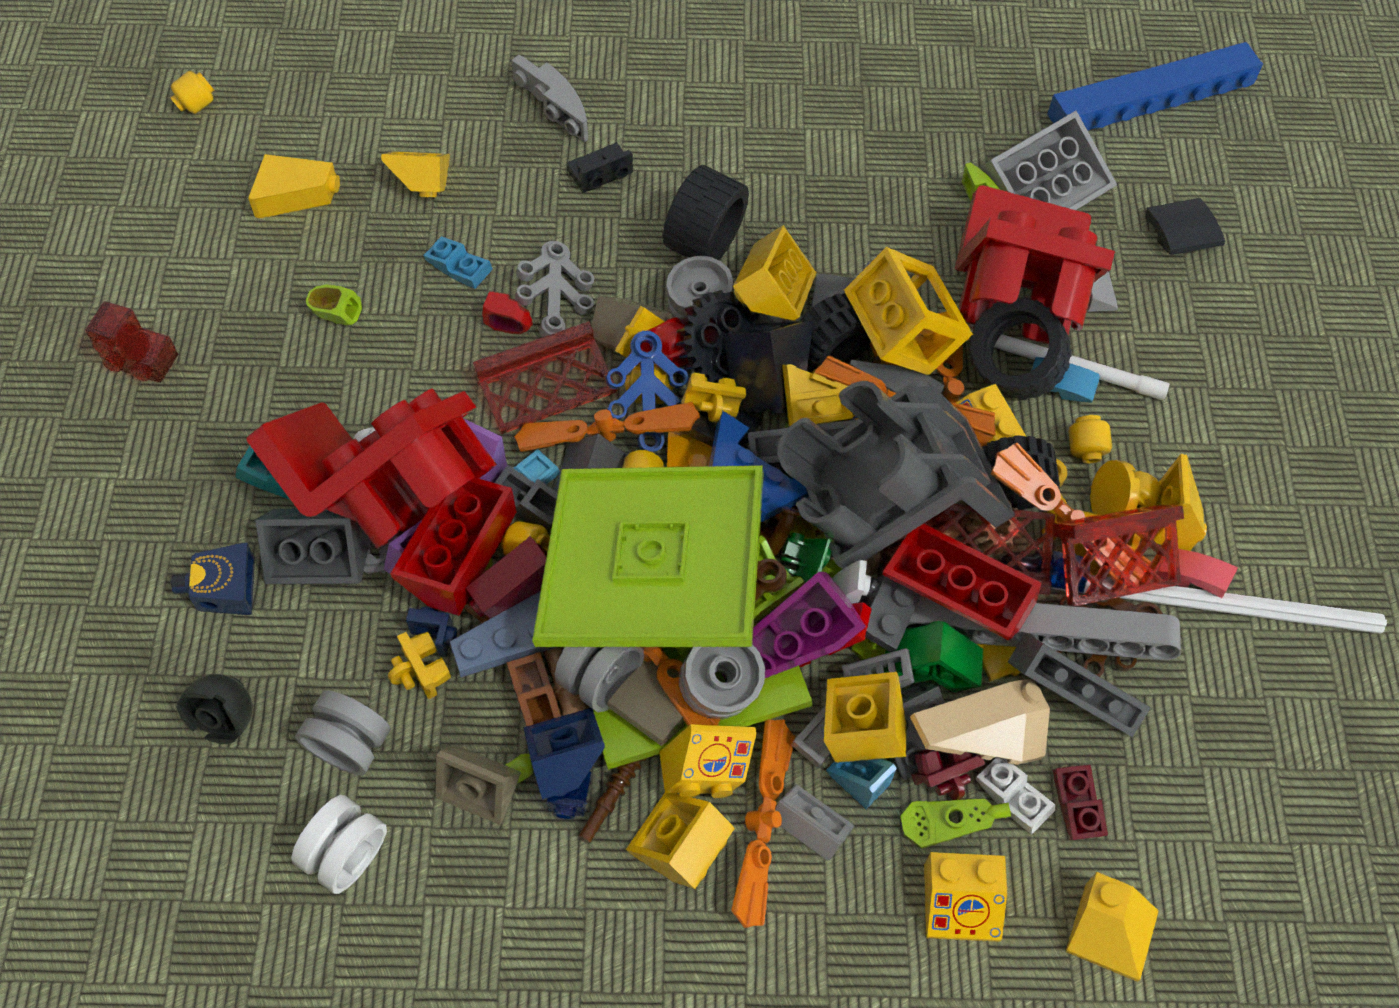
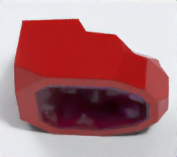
M489 291L482 311L483 322L494 330L509 334H522L531 328L533 322L529 310L522 307L515 299L510 298L509 294Z

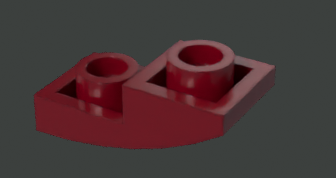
M1091 764L1053 769L1057 796L1070 839L1078 840L1108 836L1102 799L1097 800Z

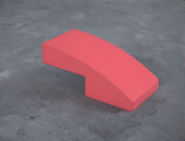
M1170 548L1156 575L1180 587L1188 588L1190 583L1222 598L1238 567L1201 553Z

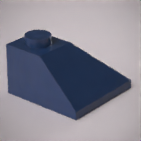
M592 708L523 727L542 799L561 797L569 791L578 789L605 748Z

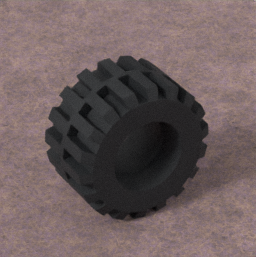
M846 293L835 294L813 306L800 320H812L813 323L808 365L812 370L817 369L827 356H832L849 364L851 360L859 357L871 342Z
M1018 435L1000 438L999 440L987 443V446H982L993 469L996 453L1007 449L1014 443H1019L1060 489L1055 449H1053L1051 443H1046V440L1035 438V436ZM999 481L1008 501L1012 503L1011 507L1018 510L1035 507ZM1047 489L1043 491V498L1046 501L1051 499V493Z

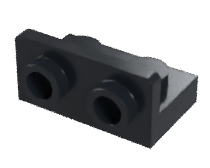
M616 142L567 162V171L582 193H585L633 173V154L630 150L624 152Z

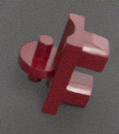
M924 749L915 753L918 772L911 774L914 785L925 783L927 787L935 786L936 793L939 796L947 793L953 800L963 798L965 795L964 786L971 783V779L966 772L985 765L984 759H981L980 754L964 752L962 755L947 753L948 759L942 762L938 751Z

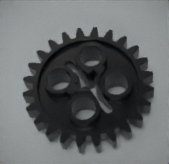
M723 290L702 294V297L693 299V305L685 307L688 315L679 319L685 327L676 331L679 335L683 336V341L677 342L676 345L684 347L685 352L679 355L680 359L687 358L688 360L684 369H693L694 373L705 374L707 381L718 383L722 378H730L723 334L755 326L756 320L760 316L759 314L751 315L747 305H743L737 297L734 298L733 292L723 293Z

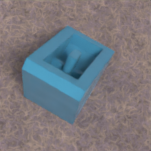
M872 759L838 763L834 761L826 771L829 776L867 809L890 786L897 768L894 763L889 761Z

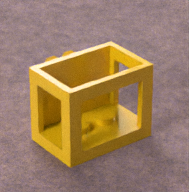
M885 247L844 289L879 358L888 363L930 375L973 335L934 266L888 247ZM906 271L914 273L915 275L910 279ZM927 279H929L950 318L929 311L917 289ZM924 328L950 337L928 360L915 339Z

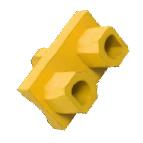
M692 373L681 404L693 402L697 411L708 412L710 422H718L722 411L731 416H737L740 403L746 397V389L737 387L734 379L722 378L718 383L707 381L705 374Z
M407 632L398 635L397 638L402 646L401 649L407 662H403L400 656H396L391 660L394 668L388 673L390 683L393 685L403 683L405 689L409 690L415 686L412 678L416 676L428 700L437 696L436 687L449 680L451 675L442 658L426 666L423 664L421 659L437 652L429 633L425 632L412 638L408 636Z

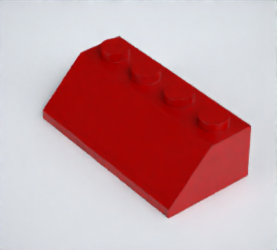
M474 477L438 504L430 507L390 573L391 578L427 606L460 616L471 596L466 587L483 574L517 513L512 488Z
M924 523L907 534L882 574L1008 641L1022 628L1037 602L1042 585L1041 582Z

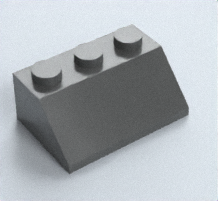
M297 508L273 509L255 520L265 584H359L362 581L370 539L356 521L328 510L309 517L300 513Z

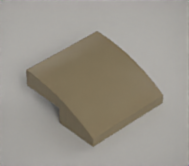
M644 661L609 699L607 706L662 746L684 727L685 721L657 680L656 673L659 665L656 666L653 661ZM667 670V674L670 677H679V672L677 670Z

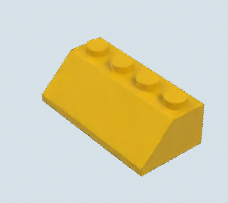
M784 225L754 243L733 285L734 293L737 299L742 304H746L752 312L794 321L800 317L817 272Z

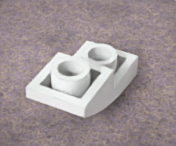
M856 561L842 569L832 578L852 604L858 603L861 596H867L869 592L871 576L866 575L867 561Z
M996 757L976 777V781L997 804L1008 802L1011 818L1032 835L1055 811V804L1027 783L1028 775L1014 764L1007 763V759Z

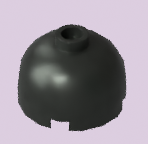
M208 674L199 677L184 690L176 705L179 716L192 731L199 727L201 730L209 733L204 737L205 739L219 744H231L237 740L247 728L251 720L253 708L251 697L243 683L235 677L222 674Z

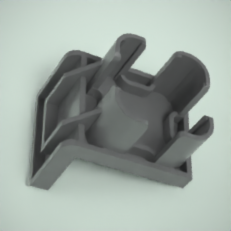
M927 381L913 382L892 397L887 396L872 382H855L839 393V399L842 405L859 418L858 420L831 437L810 419L802 418L783 433L778 444V458L781 466L787 474L806 487L811 499L809 501L804 497L796 502L801 516L824 532L826 538L831 539L830 550L836 565L842 569L856 561L867 560L961 499L996 528L1015 516L999 481L991 475L992 467L968 419Z

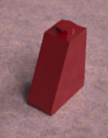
M529 536L468 585L466 589L473 598L469 603L474 611L481 618L485 615L493 618L541 591L548 551Z

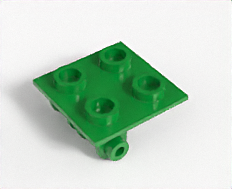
M792 532L791 538L788 537L786 539L782 554L799 560L796 561L786 557H781L780 560L796 566L795 571L788 568L785 569L793 577L800 576L805 584L815 574L821 572L822 567L824 568L829 562L831 539L809 538L804 541V535Z

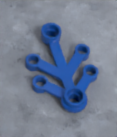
M651 331L638 332L630 343L631 354L617 368L611 369L605 378L606 384L610 388L618 389L625 383L626 375L640 363L641 376L618 400L612 401L607 407L613 419H622L627 413V408L641 393L642 411L656 409L655 395L667 406L681 404L682 399H679L654 375V364L668 375V382L673 388H681L688 381V373L684 369L678 368L661 352L662 342L657 334ZM647 342L651 346V351H642L640 344ZM674 373H680L683 376L682 383H676L673 380ZM611 374H618L621 377V382L614 384L610 379ZM613 405H619L622 408L621 415L613 414L611 410ZM645 432L639 434L637 438V443L641 450L653 453L661 449L665 441L664 434L656 432ZM645 436H652L654 438V446L650 447L645 444Z

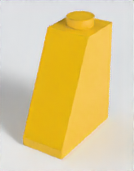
M265 154L248 199L255 218H265L331 204L334 193L339 191L340 178L336 175L332 162Z

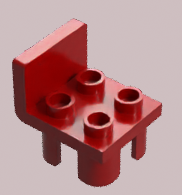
M981 185L972 196L955 265V270L967 273L958 309L964 320L974 325L976 320L978 321L982 316L981 314L986 309L991 308L996 301L1013 304L1018 299L1020 287L1032 290L1030 300H1037L1042 302L1047 308H1050V313L1060 320L1067 334H1069L1070 326L1074 330L1080 331L1083 329L1093 283L1111 270L1115 251L1096 246L1098 237L1095 233L1089 231L1091 216L1088 213ZM1023 324L1022 335L1024 338L1049 344V338L1043 328L1036 324Z
M431 388L409 403L406 399L402 400L379 415L371 423L375 431L360 442L356 438H351L324 402L264 423L246 438L248 444L300 513L312 517L328 510L354 520L360 525L377 549L388 543V540L394 537L399 530L405 532L422 520L430 507L438 504L474 477L481 478L497 465L463 418L476 408L465 391L441 400L435 390Z

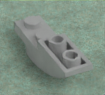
M520 54L512 59L513 79L516 84L530 91L539 101L544 102V112L549 120L558 123L570 135L576 136L585 143L588 140L585 109L576 91L566 78L547 62L538 68Z

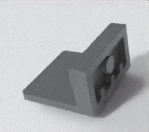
M919 682L901 691L906 719V757H895L893 761L900 777L903 779H908L911 777V774L918 772L915 753L926 749L910 716L916 712L945 703L939 686L926 682ZM938 751L941 761L948 758L946 752Z

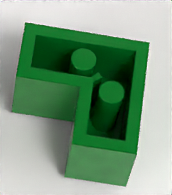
M933 621L929 625L918 628H906L895 651L905 648L909 650L914 683L934 680L951 692L981 687L984 650L982 647L943 621ZM900 661L895 663L898 676L903 675ZM888 667L884 668V673H889Z

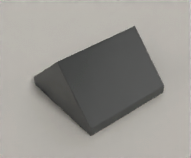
M600 434L581 439L579 442L569 443L554 490L558 492L562 469L622 468L627 454Z

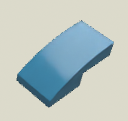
M442 236L423 255L425 260L456 281L474 289L493 270L489 260L467 253L464 244Z
M1036 357L1031 371L1038 367L1044 358ZM1070 363L1062 381L1055 385L1051 391L1059 392L1061 399L1092 403L1100 375Z

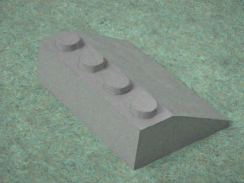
M1077 111L1072 112L979 167L993 180L1000 190L1073 210L1079 209L1117 186Z

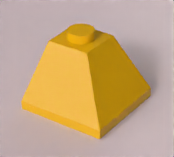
M397 151L381 154L383 163L410 191H419L420 197H437V192L445 190L450 154Z
M1180 454L1159 481L1162 492L1157 507L1151 514L1152 542L1174 549L1191 551L1198 542L1204 539L1207 525L1204 523L1203 507L1187 455Z
M1096 872L1085 884L1066 952L1139 982L1159 910L1133 886Z

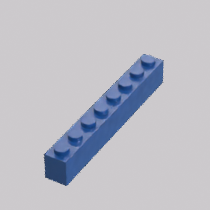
M1244 42L1053 94L1047 115L1052 123H1055L1072 112L1077 111L1087 131L1098 127L1102 128L1109 124L1127 121L1145 114H1152L1166 108L1177 107L1195 100L1199 101L1209 96L1224 94L1242 87H1249L1255 83L1263 63L1249 44Z

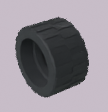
M700 165L693 169L678 189L668 210L662 233L664 245L687 258L708 256L720 260L730 247L742 223L748 205V187L706 165Z
M1026 297L1018 298L1013 304L997 302L988 310L986 309L978 321L976 320L973 326V335L969 338V356L972 359L971 363L974 369L989 386L996 384L1001 394L1005 397L1027 400V398H1037L1046 392H1050L1054 389L1055 385L1062 381L1065 372L1068 371L1070 366V357H1072L1070 338L1060 320L1051 314L1050 308L1044 306L1042 302L1030 300ZM1031 323L1039 325L1044 329L1049 338L1048 352L1040 365L1034 370L1018 376H1009L1000 372L993 362V350L999 337L1006 330L1018 324Z

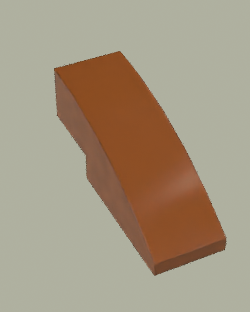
M538 652L507 662L509 675L526 727L561 717L541 653Z

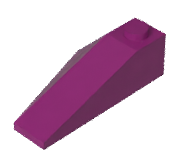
M818 572L753 627L752 644L760 652L765 666V678H768L839 650L866 626L848 597L828 573Z

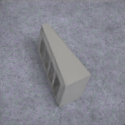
M905 648L843 665V677L870 675L874 672H877V674L884 673L883 668L888 667L889 672H896L895 663L901 661L903 675L899 676L900 688L914 683L909 650Z

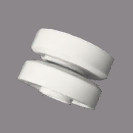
M339 795L326 803L309 821L294 846L291 856L292 862L306 874L318 872L319 883L332 893L339 894L350 887L374 859L385 839L387 832L386 824L372 814L366 813L361 816V808L357 803L345 795Z

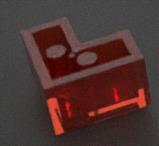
M104 301L85 329L92 342V346L98 352L102 359V364L107 369L113 372L122 371L132 374L142 381L151 380L161 383L179 355L170 336L143 329L132 309Z

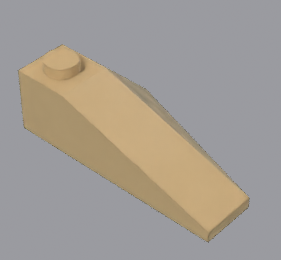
M1032 678L1008 682L916 712L910 716L925 748L929 750L962 755L964 752L980 754L981 759L987 760L999 757L1007 759V763L1015 765L1041 760L1045 757L1050 707L1043 697L1041 689Z

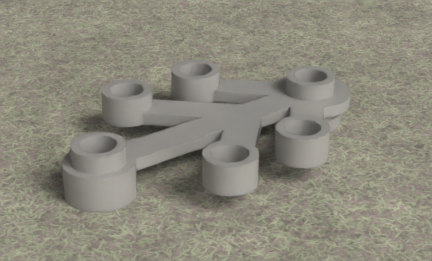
M559 241L546 242L542 246L541 256L531 262L527 260L521 261L516 270V276L520 280L530 281L536 272L545 267L549 268L548 275L530 286L520 285L515 294V300L520 305L527 306L532 303L535 297L548 290L547 316L541 322L539 333L543 339L549 342L559 341L565 331V323L560 316L561 293L574 305L575 311L580 315L590 314L594 305V301L589 295H580L561 276V269H563L575 281V286L581 291L590 290L594 282L593 274L586 270L580 271L569 259L570 251L568 247ZM522 269L528 270L529 273L524 272ZM521 293H525L529 297H524L521 295ZM580 303H585L588 307L582 306Z

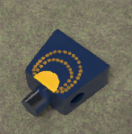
M248 543L195 553L191 557L190 573L172 575V591L174 594L189 593L191 602L201 612L252 615L255 557Z

